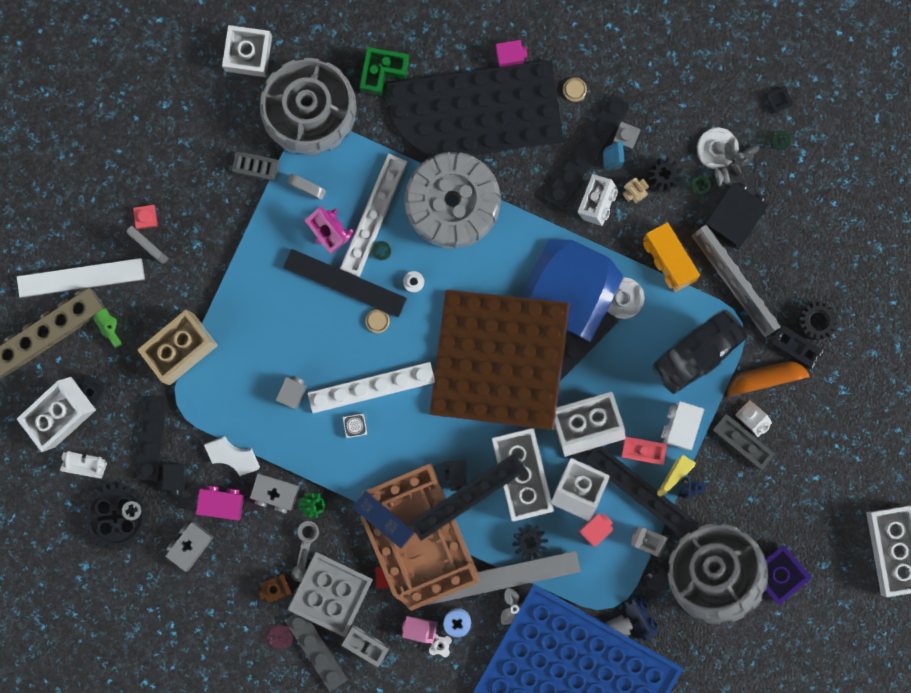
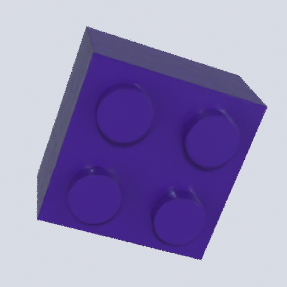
M782 545L766 559L768 572L766 591L778 605L783 603L812 578L785 545Z

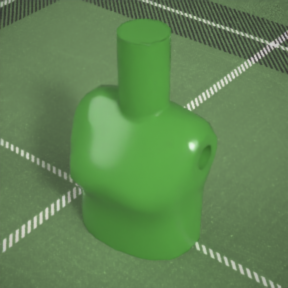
M107 309L97 312L93 316V320L101 334L105 338H109L114 348L122 345L115 334L117 319L112 317Z

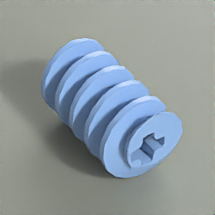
M455 608L447 612L444 618V628L448 635L462 637L470 630L471 619L465 610ZM459 618L462 619V620H461L462 626H459V625H457L456 627L453 626V624H454L453 619H455V620H458Z

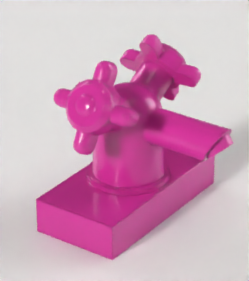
M319 207L304 221L317 236L315 239L318 245L323 244L331 254L350 239L353 230L349 229L347 231L342 228V223L337 220L338 218L335 215L338 212L337 209L325 211L323 207Z

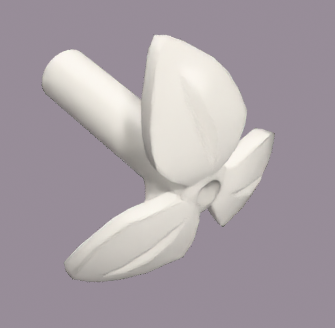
M507 588L504 594L505 602L511 605V608L504 609L501 614V623L503 625L512 623L522 603L518 604L519 594L512 588Z

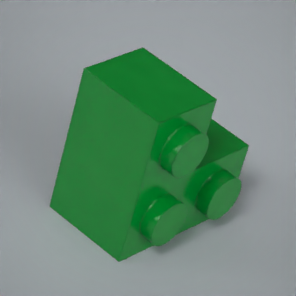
M367 47L360 84L361 93L382 96L385 76L406 80L409 54Z

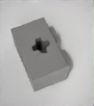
M257 474L250 498L255 500L254 504L266 507L268 503L275 506L274 510L286 513L287 510H293L300 486ZM276 488L280 496L275 497L273 500L269 492L274 491Z
M191 522L190 525L186 523L179 532L181 536L177 542L173 540L166 549L168 554L165 557L185 572L190 570L214 538L195 522ZM192 541L191 547L193 548L185 550L186 545L184 542Z

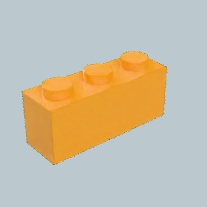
M668 222L645 235L643 239L644 248L653 255L655 266L664 273L665 282L669 288H673L676 293L697 281L700 274Z

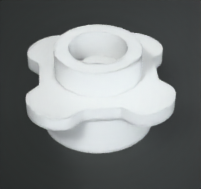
M435 634L434 643L429 648L430 654H440L443 657L449 656L450 651L448 649L449 644L452 642L449 636L439 637Z

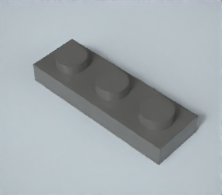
M727 414L721 418L712 430L760 470H763L775 455L774 452Z

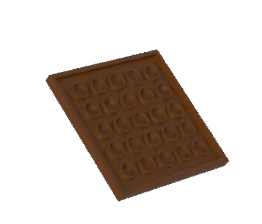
M446 290L429 415L554 430L570 303Z

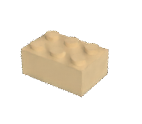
M185 310L142 345L138 351L162 383L171 385L218 345L196 315Z

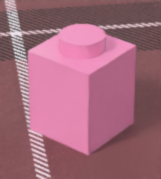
M407 616L402 625V637L423 643H434L438 622Z

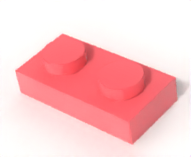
M626 437L623 443L621 458L664 465L667 444Z

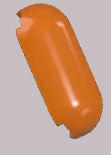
M781 362L735 375L729 383L727 396L731 397L810 376L808 371L797 362Z

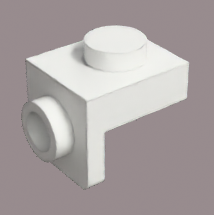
M751 400L735 414L742 423L752 430L756 437L767 432L772 424L768 415Z

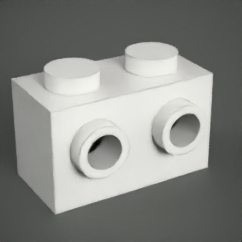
M592 174L578 210V214L584 221L603 226L604 221L610 215V205L617 197L618 190L611 179Z

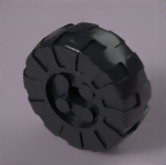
M721 310L710 317L705 323L695 328L688 336L679 340L674 347L656 360L652 365V369L664 387L672 394H676L690 383L695 382L703 375L706 376L722 363L721 361L748 337L747 333L728 310Z

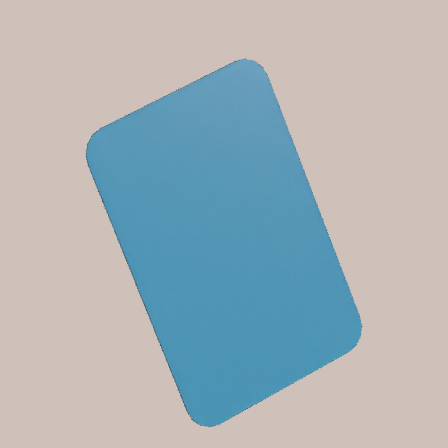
M351 131L347 137L343 138L338 147L331 151L321 152L317 156H306L300 153L293 154L283 150L279 159L280 163L276 181L269 180L202 322V325L218 346L179 377L175 385L176 403L184 418L198 429L217 438L225 436L232 445L241 449L252 448L254 455L355 502L362 496V492L430 463L438 476L446 498H448L457 491H450V483L445 481V470H449V466H445L444 461L466 460L467 484H469L498 464L492 438L532 428L429 415L433 384L314 414L312 413L308 393L428 362L431 363L433 375H435L446 290L520 297L548 240H574L609 257L624 277L633 279L641 286L645 299L642 309L632 318L624 320L615 318L618 323L560 381L557 406L613 392L625 428V437L663 443L664 438H661L664 426L669 424L670 418L667 415L671 405L673 406L676 402L681 401L704 409L692 450L686 451L667 445L664 465L621 458L624 440L602 446L658 491L673 464L681 455L694 461L740 360L745 340L731 351L732 353L722 360L718 367L706 376L703 375L676 394H672L659 381L652 369V365L665 352L674 347L679 340L688 336L695 328L705 323L710 317L721 310H728L743 327L734 309L720 299L689 285L675 293L673 288H669L666 284L663 273L501 200L500 212L496 223L480 241L457 249L435 246L418 235L411 226L405 210L404 198L407 183L421 163ZM389 153L408 161L359 278L404 296L407 300L399 318L387 313L390 319L387 330L382 333H373L367 328L365 320L367 314L377 308L286 270L283 266L292 248L340 269ZM291 173L325 189L326 193L322 201L287 184ZM450 197L447 200V204L450 207H455L459 203L456 197ZM319 207H323L325 211L337 209L338 212L335 215L338 218L337 220L342 223V228L347 231L349 229L353 230L350 239L331 254L323 244L318 245L315 239L317 236L304 221ZM416 271L423 276L424 286L420 291L409 292L406 290L403 279L407 273ZM416 278L410 280V284L413 286L418 283ZM569 331L566 333L565 346L575 337ZM292 376L304 380L303 385L307 386L297 410L276 401L286 377L292 379ZM364 414L368 435L346 438L343 417ZM555 426L554 430H547L546 432L539 428H533L552 501L561 475L570 460H568V456L564 457ZM588 455L573 458L578 462L590 465L585 461ZM688 473L664 494L672 503H675L681 490V481H685ZM609 479L594 514H605L613 522L610 525L613 530L596 547H593L578 532L587 520L555 505H552L554 512L512 522L503 487L456 518L470 555L497 568L531 561L530 553H527L526 558L522 559L523 550L519 554L515 553L520 548V545H512L513 542H519L520 540L514 538L513 535L518 534L522 536L519 528L522 527L524 532H527V524H530L531 532H533L536 525L539 526L537 535L541 531H545V535L540 537V539H548L547 543H541V546H545L547 551L538 550L542 554L541 558L577 551L581 572L532 582V584L579 606L594 610L614 608L627 600L637 587L651 554L631 546L634 531L641 526L661 534L665 525ZM529 536L530 539L526 538L524 541L527 544V548L536 545L533 541L534 537ZM536 552L533 553L534 560L540 559Z

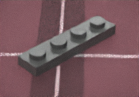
M295 613L285 619V622L329 692L348 681L312 621Z

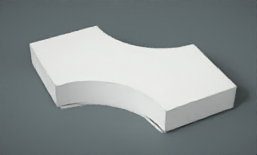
M225 436L207 442L204 445L212 464H227L233 467L239 476L260 468L252 448H237Z

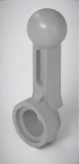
M305 521L298 527V536L302 540L297 566L291 571V577L295 582H301L307 570L305 567L310 545L319 535L317 525L311 521ZM307 526L314 528L315 533L311 538H305L302 534L303 529Z

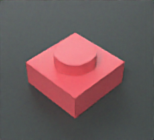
M154 205L133 208L136 229L158 227Z

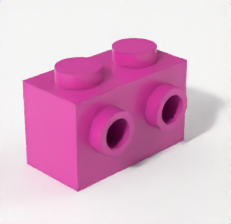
M206 485V489H200L197 515L231 520L241 519L244 495L239 494V490L227 488L226 492L218 491L219 487Z

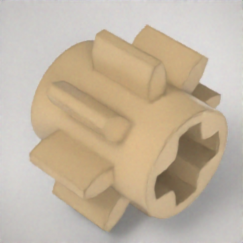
M634 178L624 186L626 191L623 195L628 202L633 199L635 203H638L648 195L646 190L649 186L644 179L638 181L637 178Z

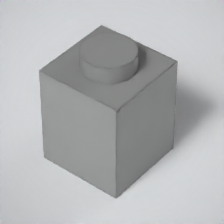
M621 122L612 144L622 141L623 150L631 153L641 129Z
M292 376V379L286 377L276 401L297 410L307 389V386L303 385L304 380Z

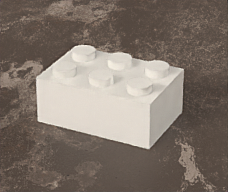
M72 377L58 380L24 411L17 420L40 451L44 452L55 448L96 409Z
M613 392L557 407L555 428L564 457L626 439L625 428Z

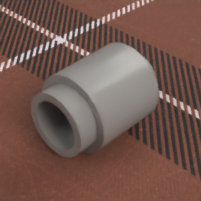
M623 615L605 622V624L627 636L631 634L630 630L633 629L629 618H624Z

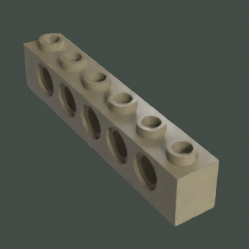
M91 288L80 289L75 293L76 297L70 301L66 299L57 305L58 308L53 312L47 311L39 317V321L34 324L33 322L28 323L18 335L12 334L4 340L5 343L0 346V379H3L93 320V316L97 312L105 309L94 290ZM82 303L84 306L83 312L76 314L75 306ZM64 315L66 322L64 325L59 326L57 319L59 316ZM46 326L48 328V335L42 338L39 332L42 327ZM29 338L31 341L30 347L24 349L22 342L24 339ZM10 349L13 352V357L7 361L4 354Z

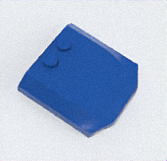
M548 240L520 297L570 303L567 331L592 343L624 276L609 257L574 240Z

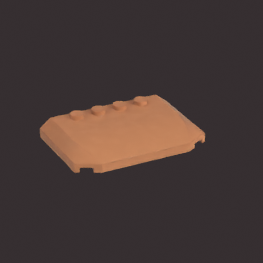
M431 463L367 490L412 530L410 522L446 499ZM360 515L392 594L402 601L409 610L412 611L480 582L478 572L456 519L423 541H420L416 533H414L400 549Z

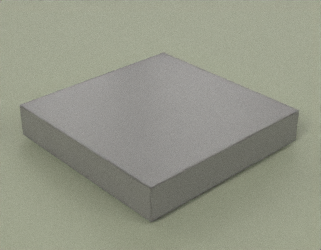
M133 226L129 227L127 233L162 264L169 259Z

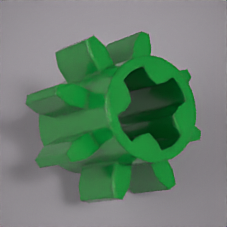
M305 492V496L300 498L298 506L299 510L304 512L303 517L318 518V514L323 512L325 503L322 498H319L320 493Z

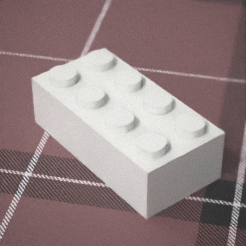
M534 429L492 438L497 463L516 453L527 469L525 473L503 487L512 522L554 512L553 506L550 504V493Z
M911 505L866 512L881 596L892 597L910 594Z

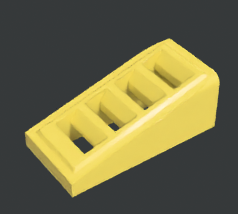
M681 455L673 464L657 495L661 497L667 493L696 463Z

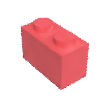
M595 513L590 521H587L578 532L593 547H596L613 530L610 526L613 522L605 514L599 515Z

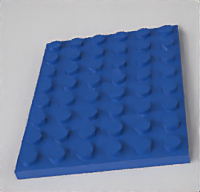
M533 584L473 693H670L683 667Z

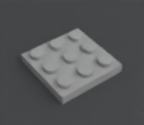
M315 552L287 610L346 637L373 579Z

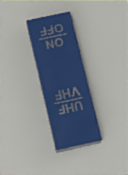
M365 491L352 507L400 549L415 533L414 530L368 491Z

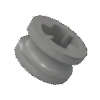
M726 166L722 167V170L716 168L715 177L718 186L721 187L724 183L729 185L730 178Z
M129 501L123 506L122 514L128 520H135L141 514V507L137 502ZM133 504V508L136 506L138 512H135L134 517H129L130 514L126 515L125 510L129 508L128 505Z

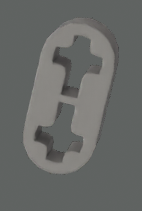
M292 173L287 181V184L321 201L326 193L325 189Z

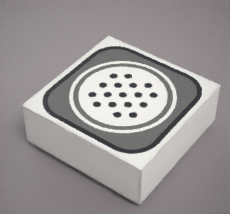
M364 414L343 417L346 438L368 435Z

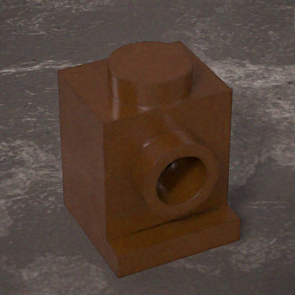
M285 573L261 583V588L258 589L261 599L263 601L267 600V603L293 593ZM276 586L278 589L277 593H271L270 587Z

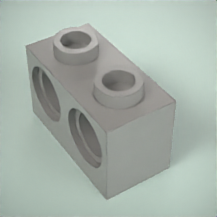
M355 625L342 644L343 647L376 667H379L390 646Z

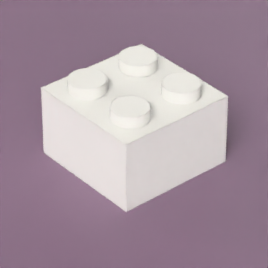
M228 25L222 64L225 72L266 77L272 42L270 31Z
M681 401L676 402L673 406L671 405L667 415L670 418L669 424L664 426L661 438H664L663 443L686 451L692 450L704 409Z
M571 458L550 504L590 521L610 476Z

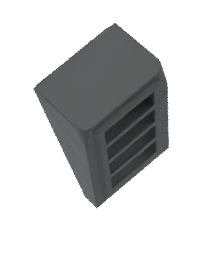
M236 152L232 172L238 175L276 181L280 161ZM251 160H253L252 171H249ZM262 162L261 171L258 173L259 164ZM268 163L271 164L269 175L266 174Z

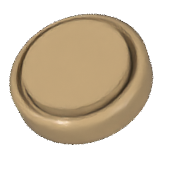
M570 78L564 83L563 94L567 100L578 102L585 97L587 87L583 80L580 78Z
M374 309L367 314L365 322L371 332L382 333L389 327L390 319L385 311Z

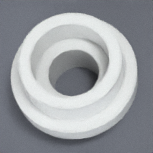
M416 271L407 273L403 279L404 287L409 292L420 291L424 286L423 276ZM412 278L418 280V283L414 286L410 284Z

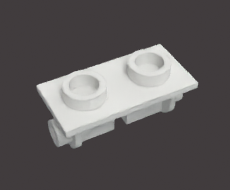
M68 451L67 453L63 452V464L60 471L102 479L107 462L102 457L86 455L85 458H82V454Z

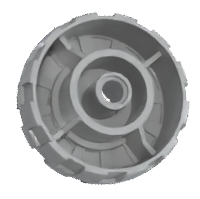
M304 58V60L299 61L292 60L283 64L282 68L277 72H273L267 79L266 87L261 92L260 97L261 119L269 136L275 143L282 146L284 150L293 154L300 153L306 156H317L321 152L335 149L341 144L343 138L350 134L355 121L356 98L349 80L331 63H324L316 58Z
M443 152L426 159L416 168L407 183L404 204L408 220L418 235L435 246L457 249L473 245L489 233L496 223L500 212L501 194L494 174L483 162L466 153ZM456 197L459 201L458 205L450 207L447 204L448 198Z
M708 524L699 527L698 530L692 533H687L679 541L680 544L676 550L672 551L669 559L668 580L676 601L688 614L696 619H703L710 624H721V622L728 621L732 623L744 618L746 613L753 611L762 600V593L767 588V565L760 547L746 532L743 533L737 527L722 524V526Z

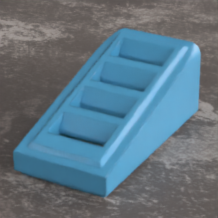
M617 141L603 150L604 168L606 170L620 169L624 163L622 141Z

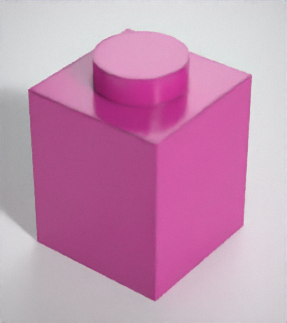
M521 40L496 44L499 67L524 64V58H527V50L525 45L522 46Z

